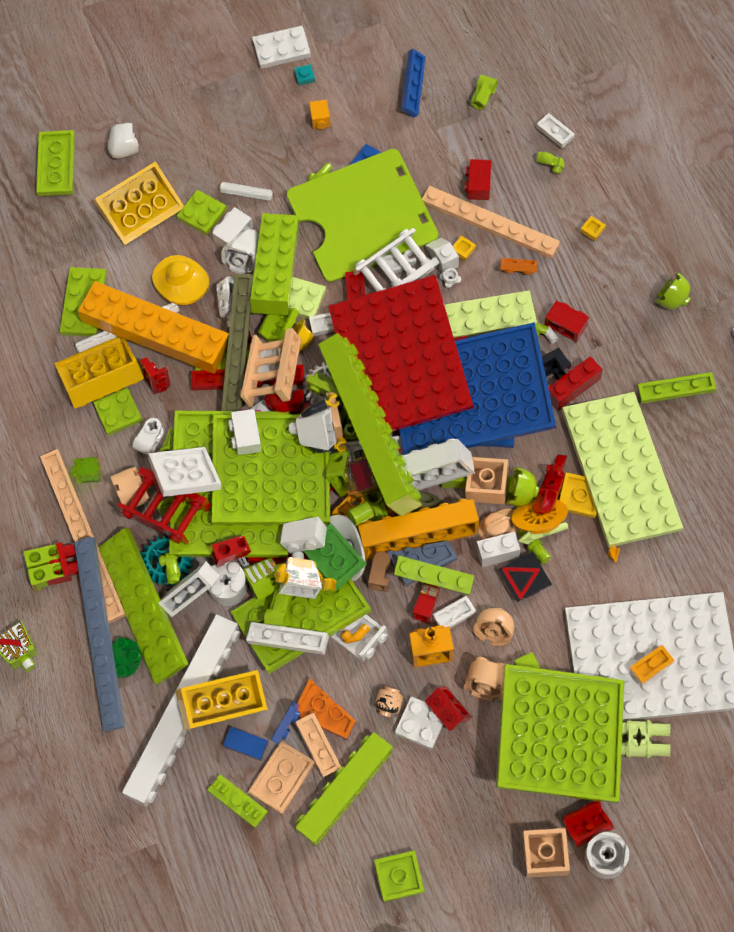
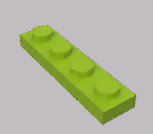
M712 372L637 385L641 404L716 392L717 389Z
M402 556L397 557L393 573L394 576L470 595L475 576Z

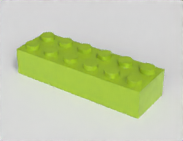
M262 213L250 298L251 313L289 315L299 234V215Z

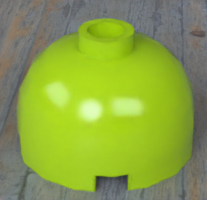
M679 272L674 274L676 276L674 280L670 278L659 291L658 296H661L660 299H655V302L665 309L673 310L681 305L684 307L691 299L689 297L691 291L690 284Z
M514 467L512 471H515L513 476L509 475L506 492L508 500L505 503L512 506H525L532 501L533 497H537L539 487L537 486L535 476L530 471Z

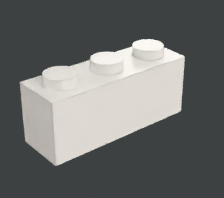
M205 561L167 591L159 604L173 617L212 587L219 575Z

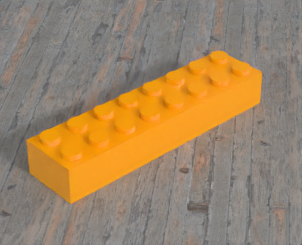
M94 281L78 310L81 322L215 374L228 348L229 333Z

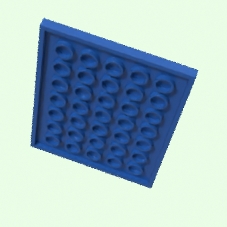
M535 322L455 341L474 408L400 429L403 453L406 455L410 454L413 450H422L433 444L445 443L448 439H458L466 448H472L557 428Z

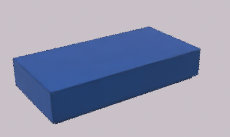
M230 727L223 747L261 761L268 745V740Z

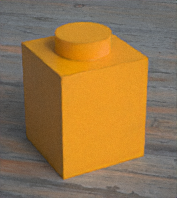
M327 99L309 102L313 130L331 127Z

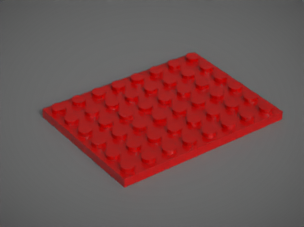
M436 275L328 306L335 334L339 333L343 338L346 337L350 344H354L359 353L357 358L365 366L364 374L372 382L371 390H374L379 398V401H377L378 406H381L386 414L384 417L385 422L389 423L392 431L474 408Z

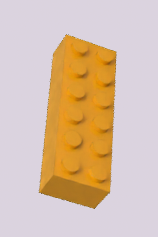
M461 499L453 504L443 503L431 509L429 507L422 508L418 512H409L402 517L386 516L379 521H365L358 525V530L364 549L365 560L373 559L374 555L380 551L394 550L395 552L404 550V548H418L427 544L478 535L479 518L474 500Z

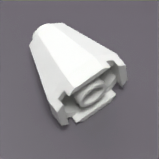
M246 229L224 246L221 251L222 262L225 265L228 263L230 265L229 269L232 272L239 274L254 272L259 234L253 229Z

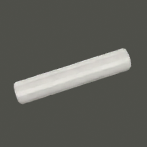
M222 182L220 186L222 193L263 200H271L273 196L272 190L227 182Z

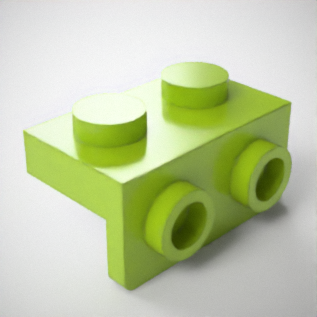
M289 308V315L267 314L258 333L268 342L283 340L286 329H291L295 324L299 311L296 308Z
M316 372L314 376L309 374L306 383L311 392L321 394L326 398V393L333 392L337 394V397H335L336 401H339L340 404L343 403L333 378L320 372Z

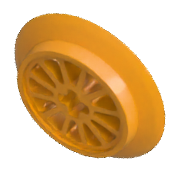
M533 499L527 505L518 506L514 510L512 522L516 527L525 532L530 531L531 534H543L556 529L564 521L568 514V508L562 501L557 500L551 512L536 514L532 508L537 499Z

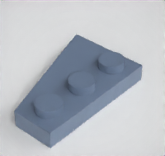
M448 541L427 544L418 548H404V550L395 552L394 550L387 551L394 567L398 556L444 567L457 560V556ZM400 577L405 586H408L415 582L413 580Z

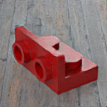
M147 357L140 360L143 376L154 395L166 391L171 386L167 368L163 367L158 370L155 363H150Z
M438 687L425 699V703L449 731H452L460 723H466L472 718L447 687Z

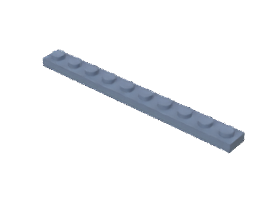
M88 537L74 543L103 731L111 732L125 728L96 540L94 537Z

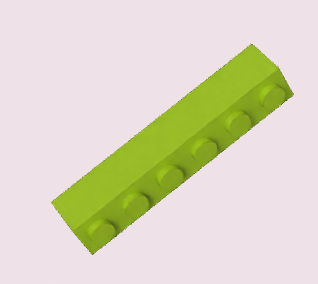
M375 732L363 739L361 742L362 747L358 752L354 751L349 756V763L345 767L339 768L335 774V780L332 783L328 782L322 790V796L319 799L315 798L309 806L310 810L306 815L302 814L296 821L297 826L295 828L297 833L313 846L317 847L393 753V746Z

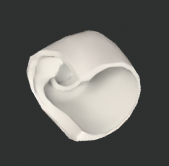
M132 123L117 124L111 128L108 151L114 159H121L138 153L139 144L133 133Z

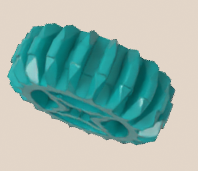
M164 534L163 539L157 536L156 542L150 540L151 546L145 545L144 549L146 552H141V556L153 583L158 580V585L161 586L165 582L166 586L169 587L166 565L161 566L159 563V557L169 553L170 539ZM153 557H156L158 561L156 570L152 567ZM182 557L181 563H177L181 572L180 580L184 579L183 574L189 575L188 569L193 566L190 563L193 561V557Z

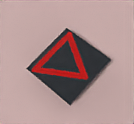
M533 552L498 569L517 603L552 585Z

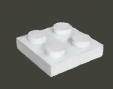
M411 696L397 726L395 735L433 750L444 724L424 701Z

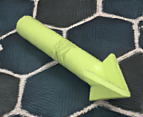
M566 522L560 523L556 529L543 534H531L528 531L518 542L530 544L533 540L567 530L568 524Z

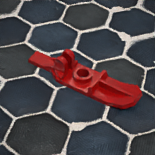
M557 455L554 465H547V473L545 474L541 489H539L536 503L532 508L536 514H547L554 508L565 478L563 467L567 455Z

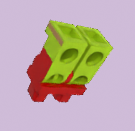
M59 542L56 545L23 552L34 592L53 584L72 581L71 576L79 574L77 561L71 563L67 561L68 558L76 556L74 544L63 546L62 542Z

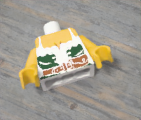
M294 552L292 557L288 558L284 564H281L274 573L275 582H280L279 594L315 599L321 588H323V591L328 589L335 591L337 581L332 578L325 579L317 569L316 563L311 560H305L302 552Z

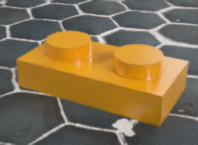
M661 645L633 664L629 670L640 684L643 685L673 664L675 660L665 647Z

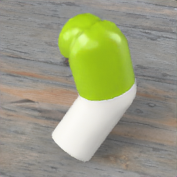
M541 323L535 324L538 336L540 333L544 334L551 344L558 341L559 338L550 326Z

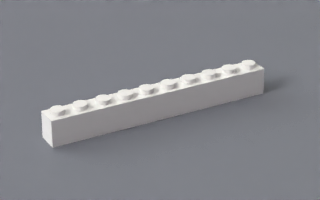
M216 614L177 690L213 681L215 677L220 675L222 670L221 664L224 659H228L232 643H236L240 636L237 623ZM176 692L122 792L125 798L146 808L149 803L154 801L158 785L163 784L168 766L171 767L175 761V752L183 746L185 741L184 735L187 730H184Z

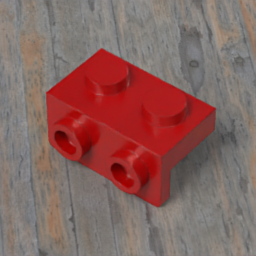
M600 801L588 803L585 807L571 812L563 818L566 831L577 848L590 842L596 835L614 829L613 823L604 812Z

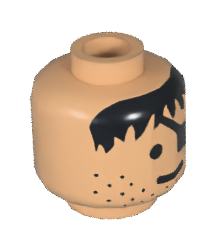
M385 686L384 689L378 691L374 706L380 710V715L391 717V714H398L400 712L403 696L400 694V690Z

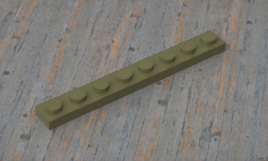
M235 274L221 411H241L242 408L241 390L245 377L251 314L250 298L254 276L251 274Z

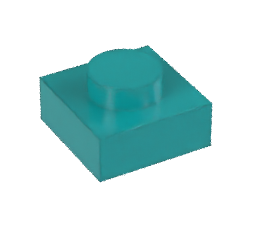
M311 64L294 68L298 86L315 82Z

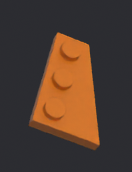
M310 678L297 703L299 704L298 711L300 712L298 718L302 719L314 713L323 730L348 740L356 720L339 704H336Z

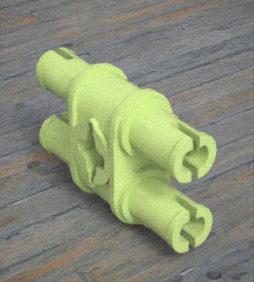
M629 720L627 723H623L622 735H627L629 741L622 743L621 755H626L628 758L647 757V759L651 758V756H670V744H651V741H649L651 736H670V724H656L650 720H647V722ZM638 732H640L642 739L640 746H638L636 740Z

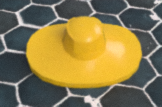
M172 255L164 258L157 264L152 275L153 285L157 292L167 301L177 305H189L198 301L205 295L210 284L206 271L194 260L181 255Z

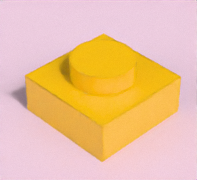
M590 216L580 228V232L596 241L605 230L606 225Z
M460 236L453 245V248L459 258L466 261L476 249V244Z

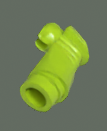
M549 152L538 153V163L552 166L553 173L560 174L565 166L562 157L558 158Z
M170 553L161 555L159 563L161 566L166 565L168 584H178L181 576L180 569L177 566L178 557Z

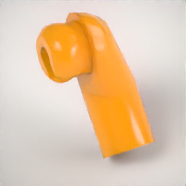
M362 624L354 633H350L348 629L341 632L340 637L347 644L358 642L370 631L368 625Z

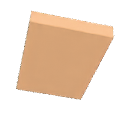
M281 741L249 789L248 794L283 815L311 772L315 762Z

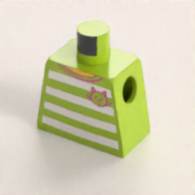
M268 558L243 569L246 580L258 601L275 592V589L280 587V582H275L274 573L286 561L276 565L272 558Z

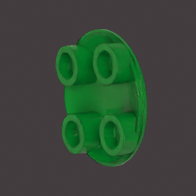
M118 638L112 643L116 673L118 678H126L137 671L142 655L140 647L135 641L128 638Z

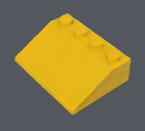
M156 161L93 201L102 217L124 245L179 212L184 207Z
M119 336L54 363L74 409L85 406L89 402L101 399L110 393L120 391L122 388L136 384L144 379L128 343Z

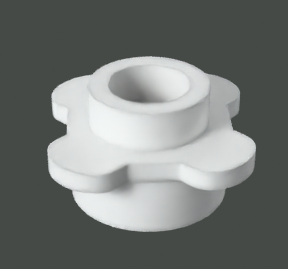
M454 268L446 269L444 273L440 274V279L445 282V287L451 288L453 284L461 282V277L458 276Z

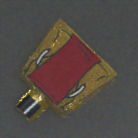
M357 450L353 452L355 462L346 466L348 495L358 499L380 491L364 451Z

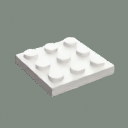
M205 447L149 453L148 455L149 463L163 497L221 490V482Z

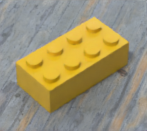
M258 670L183 687L175 691L184 730L268 710Z

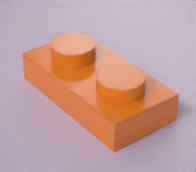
M501 258L500 270H504L506 273H515V271H522L523 274L528 275L533 274V272L537 273L538 260Z

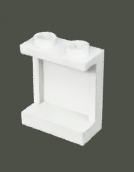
M365 615L330 638L363 663L374 655L378 644L381 645L388 637V631L385 625L381 626ZM362 624L369 626L370 631L361 641L347 644L340 637L341 632L346 629L350 633H354Z

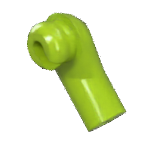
M325 163L316 174L310 173L308 181L328 174L332 170L331 164Z

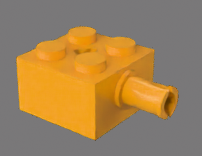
M439 625L431 627L430 630L428 627L426 630L416 629L409 633L414 668L453 661L454 649L450 627Z

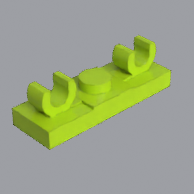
M221 774L207 790L255 829L268 814L266 809Z

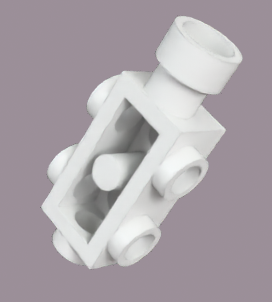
M225 277L216 284L220 317L228 319V330L230 328L234 287L233 277Z

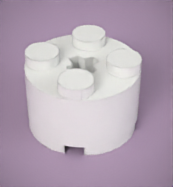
M231 561L218 568L216 564L211 566L219 575L212 587L208 589L211 598L223 606H232L239 603L244 595H246L248 589L243 569L238 563Z
M602 832L596 835L589 842L585 852V863L589 872L602 879H612L619 876L629 860L627 844L619 835L612 832ZM605 852H608V853H609V854H608V855L610 856L609 859H605V856H604V853H605Z

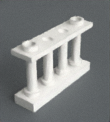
M412 228L409 231L408 229L402 231L398 235V239L366 261L364 259L359 261L355 265L356 268L353 274L356 276L362 272L378 292L385 289L368 269L375 262L378 263L390 279L393 287L423 278L436 269L440 262L436 257L431 260L426 258L411 238L416 231ZM406 242L421 262L419 269L412 268L397 248L400 244ZM390 251L407 272V277L403 280L397 278L382 258Z

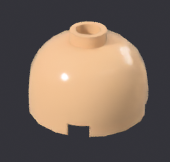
M488 608L478 615L473 630L480 640L485 641V639L493 641L491 645L503 646L507 645L512 639L515 624L512 616L502 608Z

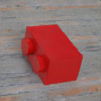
M470 159V166H466V177H469V182L465 181V192H468L469 200L490 199L492 160Z
M556 300L545 317L544 325L550 326L553 331L577 343L588 326L589 317L584 312L571 308L567 303Z

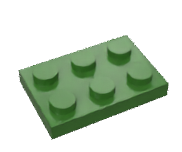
M332 523L327 526L325 546L315 550L304 551L310 560L316 563V567L326 578H332L337 581L336 590L340 589L367 565Z

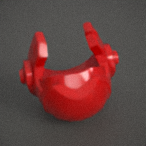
M296 390L293 398L290 401L284 402L276 393L265 395L266 406L272 412H289V415H294L301 408L304 390Z

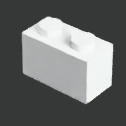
M234 207L231 212L226 213L224 220L214 227L212 231L214 242L224 248L226 244L242 231L253 228L252 218Z
M255 410L231 412L232 419L228 420L230 431H234V437H231L233 449L237 448L238 455L261 452Z
M319 517L283 523L280 543L289 553L322 548L325 546L327 527Z
M515 532L477 541L476 550L481 567L520 557V547Z

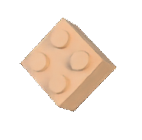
M472 457L475 473L467 476L466 499H473L474 502L505 505L509 474L508 459Z
M566 828L523 831L526 878L565 876L569 874Z

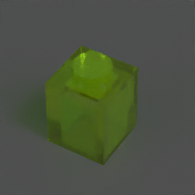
M98 457L74 459L75 466L71 468L72 477L76 478L78 484L101 482V468Z

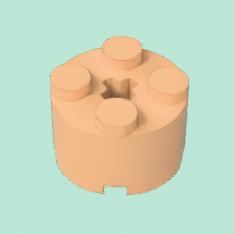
M136 466L110 476L121 503L128 506L142 484ZM147 491L136 507L150 501Z
M477 657L470 664L464 689L466 691L470 689L472 691L471 695L482 700L493 701L497 697H499L498 700H501L503 667L505 664L500 662L493 663L484 657Z

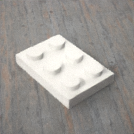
M303 26L252 37L261 69L311 57Z

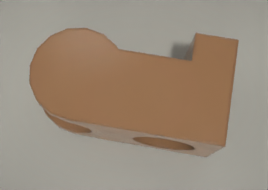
M380 551L374 555L368 581V587L371 590L388 592L389 579L385 577L386 572L391 567V561L387 552Z

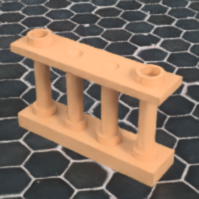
M293 328L286 329L285 338L279 341L262 343L257 335H253L241 390V398L249 407H253L255 396L276 393L283 402L290 401L301 338ZM282 348L280 355L260 358L261 351ZM280 363L279 368L275 371L258 373L259 366ZM277 378L274 386L257 388L258 381Z

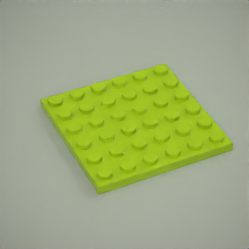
M301 414L255 415L261 452L238 455L237 448L233 449L231 437H234V431H230L228 420L232 419L231 415H213V466L221 482V490L212 491V525H283V523L319 517L324 524H330V482L326 478L329 452L316 453L299 443L298 434H290V423H296V419Z
M505 664L503 667L496 788L619 803L624 680Z

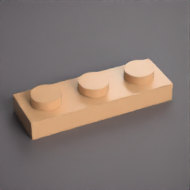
M312 713L296 721L295 724L322 778L338 770L341 765L315 714Z

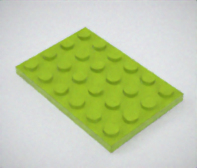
M350 579L340 589H335V591L331 589L323 591V588H321L315 599L292 596L288 610L289 621L287 627L328 633L329 637H331L372 610ZM274 592L260 601L255 596L231 611L246 638L251 622L264 624L265 612L271 606ZM251 644L268 674L273 673L305 653Z

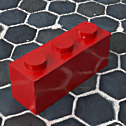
M591 356L548 387L551 403L557 411L601 379L603 369Z

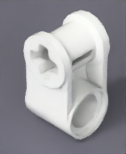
M150 418L145 422L132 445L133 449L147 456L149 453H154L164 434L161 422L157 418Z

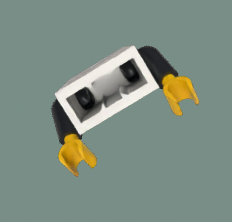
M335 393L330 394L328 400H320L305 408L296 419V423H290L289 425L290 434H298L299 443L316 453L331 452L334 449H337L339 452L346 450V445H339L346 443V439L344 437L336 439L331 408L327 407L329 405L331 407L339 405V401L331 402L332 398L337 397Z

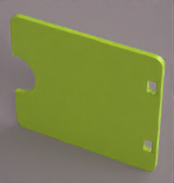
M397 149L384 151L292 187L287 191L289 203L295 215H299V223L304 221L315 222L325 232L324 243L320 248L313 251V255L327 282H335L345 278V272H353L356 268L355 265L362 259L366 261L399 238L398 235L405 229L409 231L414 228L416 230L411 238L419 248L438 239V231ZM401 167L405 175L399 176L396 169ZM422 214L427 219V222L423 224L419 218ZM406 242L397 247L402 255L407 250H411ZM375 262V263H373L372 265H370L368 268L373 267V266H375V265H378V263Z

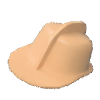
M502 509L486 516L479 524L478 531L480 537L484 540L515 532L518 535L522 529L516 527L512 522L514 510Z

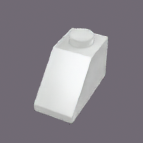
M439 238L425 245L432 259L436 257L439 260L438 268L441 273H444L446 269H456L459 267V256L449 241Z

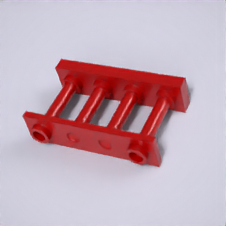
M141 467L138 471L142 479L139 489L128 506L120 502L117 505L121 510V515L130 520L134 518L170 536L169 538L177 544L182 542L187 545L189 541L183 533L196 512L201 509L208 512L211 504L206 497L197 493L173 495L175 499L161 521L158 522L152 519L151 516L163 499V495L154 473ZM153 485L157 487L158 492L145 513L142 514L136 511L135 508L148 487ZM186 501L190 503L191 507L177 530L168 527L167 525L179 505Z

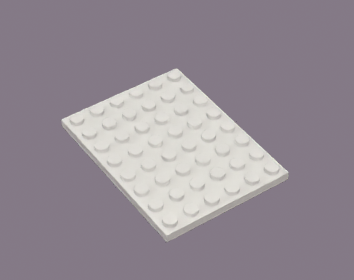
M723 592L565 608L573 672L576 674L624 680L623 721L734 710V649ZM663 645L675 660L674 663L641 685L629 670L630 667Z

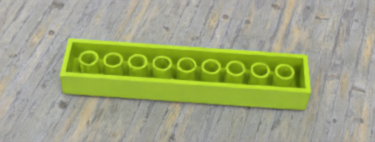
M339 333L319 343L320 350L386 505L401 517L422 506L419 500L421 498L420 492L412 484L414 481L413 476L405 468V465H407L406 460L398 452V449H400L399 444L391 436L392 428L388 422H385L384 417L386 414L382 407L378 406L377 401H379V398L375 391L371 390L372 382L364 374L365 366L357 358V354H359L354 344L351 345L346 337L343 338Z

